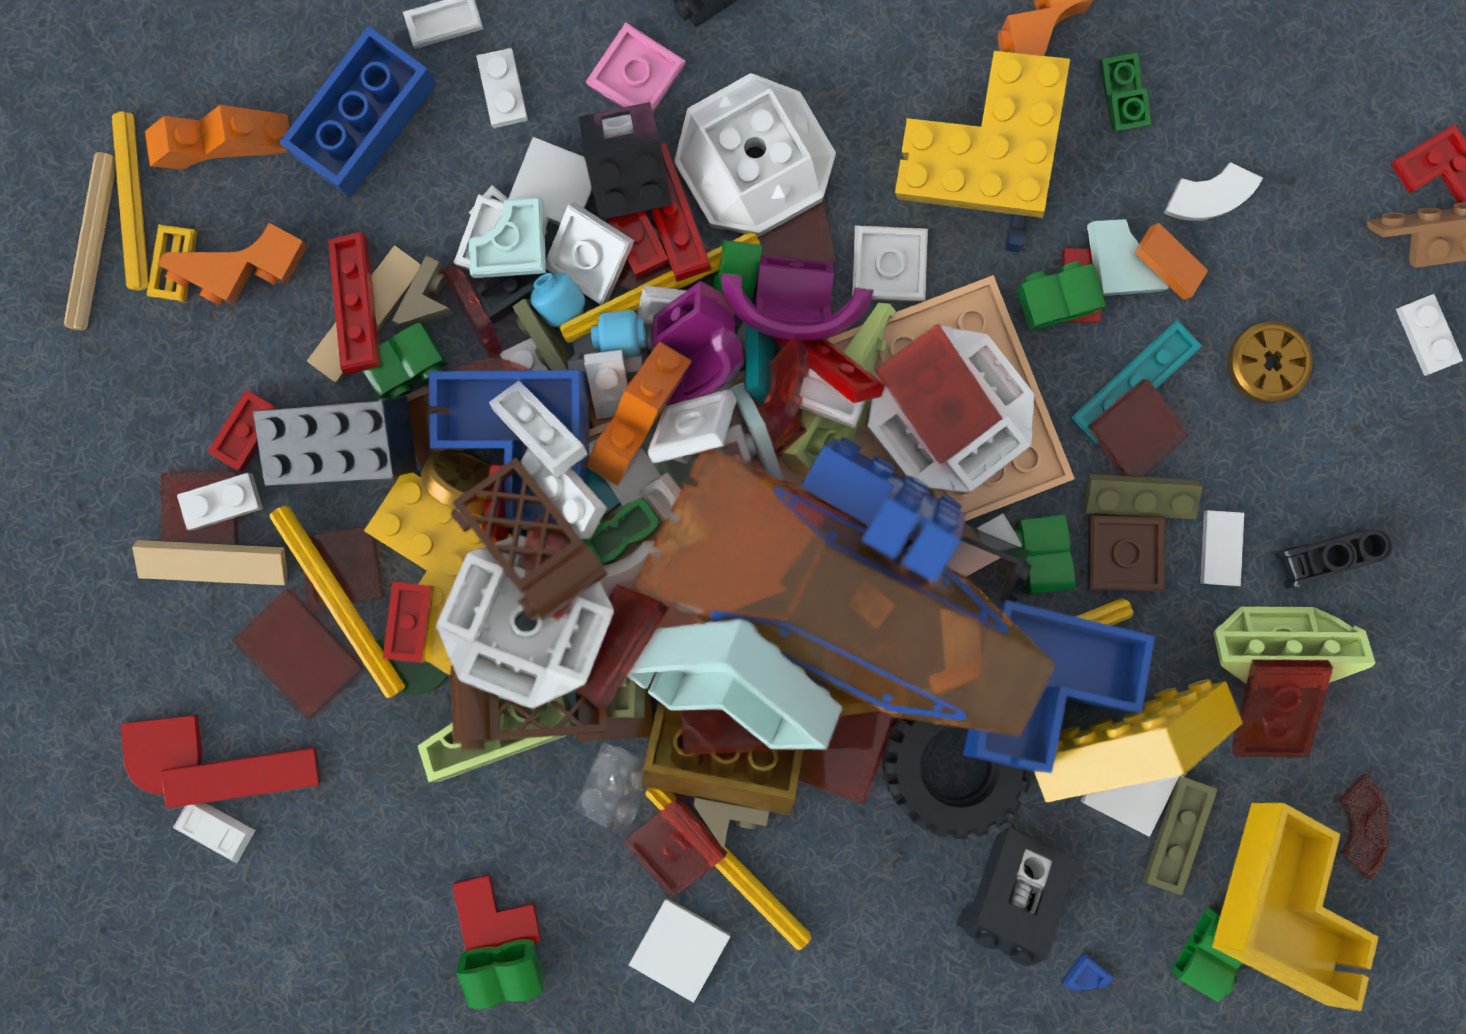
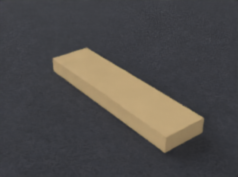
M395 245L371 275L377 332L403 300L421 264ZM335 323L307 359V362L339 384L346 374L340 369Z
M137 540L132 546L138 578L284 586L288 580L284 547Z

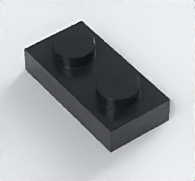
M545 273L492 277L471 292L488 318L495 324L513 312L515 304L522 299L531 298V294L535 289V281Z

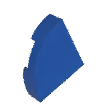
M1083 952L1061 980V983L1075 991H1088L1104 988L1115 977Z

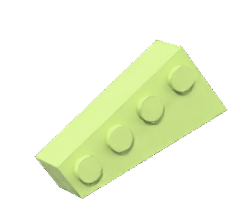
M566 694L554 699L568 712L571 710ZM498 696L500 708L506 700ZM548 702L534 719L544 728H555L565 715ZM510 704L499 716L500 732L516 731L527 718ZM518 704L529 715L535 710V708L531 709ZM568 719L562 727L576 725ZM530 722L524 730L538 728ZM451 723L419 744L418 749L428 782H441L568 735L485 742V749L461 751V744H453V725Z

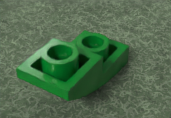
M1138 52L1099 60L1113 131L1151 125L1147 88H1142Z
M723 240L719 274L714 276L713 288L724 294L722 273L741 275L744 293L751 301L759 269L762 245Z

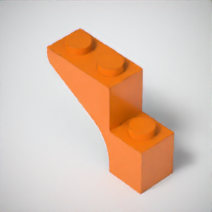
M1033 0L1036 10L1007 16L1002 30L998 31L1000 51L1044 56L1054 26L1070 16L1086 13L1093 0Z
M226 105L217 106L201 120L163 116L145 131L150 166L181 170L187 169L196 163L215 158L271 155L288 152L279 142L290 129L288 114Z
M268 223L259 239L244 250L238 252H167L161 256L158 265L168 270L165 277L185 288L191 282L202 288L199 295L220 306L222 301L225 300L234 305L254 268H257L256 276L273 285L276 284L277 280L288 284L308 246L297 237Z
M659 341L624 390L614 417L595 442L586 464L588 469L617 486L620 484L635 462L647 436L687 372L692 360Z

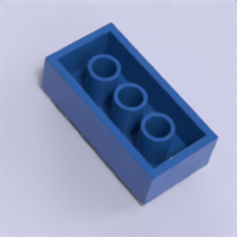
M368 25L279 143L294 158L351 198L437 84L428 68Z

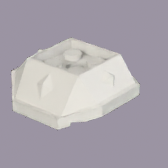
M750 73L687 108L674 163L710 227L721 230L727 229L742 234L754 232L756 236L760 237L823 201L836 152L800 91ZM751 147H759L765 153L760 158H751L745 152Z
M936 325L875 372L874 377L882 382L885 387L882 397L871 399L867 429L906 479L908 475H911L929 486L928 489L970 493L1031 446L1034 393L988 334ZM950 403L956 407L958 411L956 421H947L941 416V404Z
M520 535L518 547L538 549L539 542ZM512 538L500 541L496 544L511 546ZM545 546V550L559 551L549 546ZM480 548L469 552L465 557L436 625L459 681L531 709L584 686L614 613V609L606 596L601 582H597L544 622L537 616V626L532 631L523 632L515 626L516 618L525 613L518 603L523 598L520 591L487 548ZM501 553L508 561L509 554ZM516 554L513 569L520 578H523L535 569L537 557ZM543 557V562H545V561L548 560L549 558H544V557Z

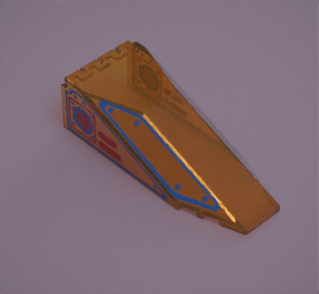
M713 449L700 452L688 475L699 483L696 488L684 483L671 509V512L680 516L681 519L679 523L666 519L652 546L664 553L661 559L648 554L636 578L639 580L636 585L637 588L705 623L728 622L735 619L749 622L755 627L757 634L767 642L777 646L787 660L801 667L807 674L895 718L1022 736L1056 667V663L964 575L945 566L934 583L902 564L911 548L903 545L896 558L893 559L862 541L869 528L868 526L725 453Z

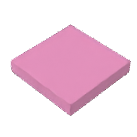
M625 22L586 80V83L623 108L650 102L652 112L654 113L686 65V60Z

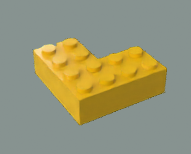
M994 51L982 127L907 118L902 146L904 160L900 159L895 190L897 198L920 203L1043 218L1070 59Z
M412 472L398 478L364 531L427 570L419 582L420 585L434 586L425 660L450 675L452 662L436 625L467 553L486 547L472 529L464 533L450 514L454 509L445 506L435 499L423 485L421 477ZM471 514L473 516H481L480 514ZM508 533V539L512 538L513 535Z
M1205 679L1190 684L1188 686L1189 690L1177 692L1175 687L1165 689L1154 694V700L1143 703L1142 713L1128 714L1123 717L1124 721L1113 723L1112 718H1107L1091 724L1090 729L1081 731L1079 726H1073L1060 731L1052 774L1034 772L1045 801L1050 802L1184 775L1243 724L1227 682L1222 681L1211 684L1210 679Z
M1251 803L1212 947L1324 1005L1361 1011L1369 977L1363 974L1335 971L1334 969L1335 965L1371 970L1379 937L1323 907L1341 834L1285 803Z

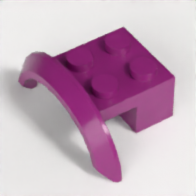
M761 255L754 306L744 293L741 275L722 273V287L726 300L737 317L755 330L769 336L787 340H817L834 336L848 329L862 317L870 305L874 289L855 287L849 302L832 315L830 300L834 279L833 263Z
M699 281L653 316L651 346L655 348L660 341L692 360L687 372L666 406L709 395L719 390L736 375L742 365L743 349L741 342L735 335V313L728 304L725 294L702 281Z

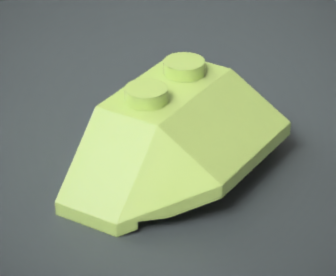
M1240 607L1213 633L1221 666L1247 685L1322 686L1371 668L1375 664L1365 630L1357 626L1351 627L1341 619L1315 607Z

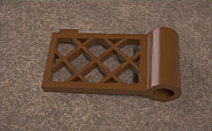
M517 458L452 502L456 508L450 513L464 533L470 529L473 530L523 596L518 603L531 620L538 616L544 622L607 576L604 566L594 552L583 543ZM516 472L523 481L521 494L501 493L502 481ZM528 488L534 494V496L527 495ZM478 498L492 500L489 517L473 516L466 507ZM499 500L519 502L516 520L495 518ZM526 503L542 505L545 508L543 523L522 521ZM551 517L557 523V525L549 524ZM479 524L487 525L486 532ZM494 526L514 528L511 546L497 545L491 541ZM521 529L541 531L538 549L518 547ZM548 532L564 533L571 541L570 544L560 551L545 550ZM501 553L509 554L508 561ZM516 554L537 557L535 569L523 578H520L513 569ZM543 557L549 558L548 560L543 562Z
M603 655L596 656L593 665H596L597 680L587 691L582 687L576 689L583 696L569 712L555 700L549 701L565 715L555 728H544L534 719L547 703L536 707L530 715L517 703L505 699L506 702L499 708L497 695L459 681L453 665L450 666L453 744H461V751H475L485 749V742L564 735H577L578 742L601 740L600 733L608 732ZM596 687L598 689V701L590 695ZM588 699L599 709L600 724L583 725L572 715ZM510 704L527 718L516 731L500 732L499 716ZM568 719L576 725L562 727ZM530 722L538 728L524 730Z

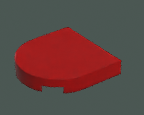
M199 715L121 724L125 769L132 782L140 789L153 794H164L160 773L162 770L201 764L202 747Z

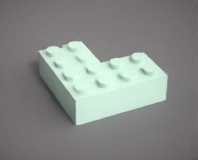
M741 619L728 622H707L706 624L639 630L619 669L641 688H648L654 673L657 672L648 693L669 710L722 709L770 749H826L842 706L830 697L828 690L816 685L806 676V672L801 667L792 664L781 654V650L777 646L764 640L755 632L756 629L752 624Z

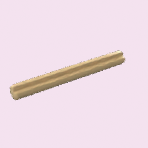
M97 152L93 159L64 319L65 327L79 331L86 330L88 326L116 171L115 157L103 152Z

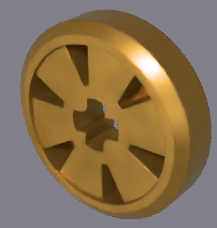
M1270 321L1248 328L1234 340L1228 353L1227 367L1232 383L1244 396L1260 403H1275L1296 395L1304 388L1312 372L1313 357L1308 342L1298 330L1285 323ZM1264 355L1267 357L1274 355L1277 360L1274 362L1276 370L1274 368L1267 370L1264 367L1267 361Z
M439 450L428 456L421 471V480L425 488L435 499L455 510L456 508L452 502L489 477L491 466L482 459L467 452ZM478 498L466 508L471 514H483L486 499Z

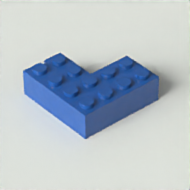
M579 370L429 372V406L449 407V415L430 414V448H504V465L515 458L521 462L528 447L498 417L489 404L491 400L519 380L584 445L587 455L571 468L590 488L589 469L586 467L589 460V382L586 372ZM516 472L505 479V493L521 494L523 481ZM528 488L527 495L534 496V494ZM505 501V519L516 520L519 502ZM526 503L522 521L543 523L545 508L542 505ZM551 517L549 524L557 525V523Z
M841 437L840 440L832 438L822 448L801 487L868 525L869 528L862 541L893 559L896 558L908 536L914 537L916 540L902 564L935 583L961 541L966 515L960 511L962 505L942 494L939 499L926 491L929 486L911 475H908L907 479L893 472L895 466L883 458L875 456L872 460L859 453L861 446L845 437Z
M1006 600L992 604L991 611L1008 627V632L1004 633L990 626L987 628L963 752L964 756L1002 763L1007 766L1037 773L1052 774L1066 700L1123 714L1142 713L1155 636ZM990 615L989 623L1000 627L999 623Z

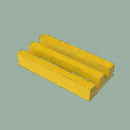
M158 224L147 296L186 302L189 284L186 288L177 284L176 292H173L175 282L166 278L165 290H159L163 267L158 265L161 256L165 254L168 234L174 235L171 252H180L182 236H185L182 252H194L198 233L196 230Z

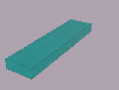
M1178 320L1174 321L1069 419L1096 445L1197 352L1202 345Z

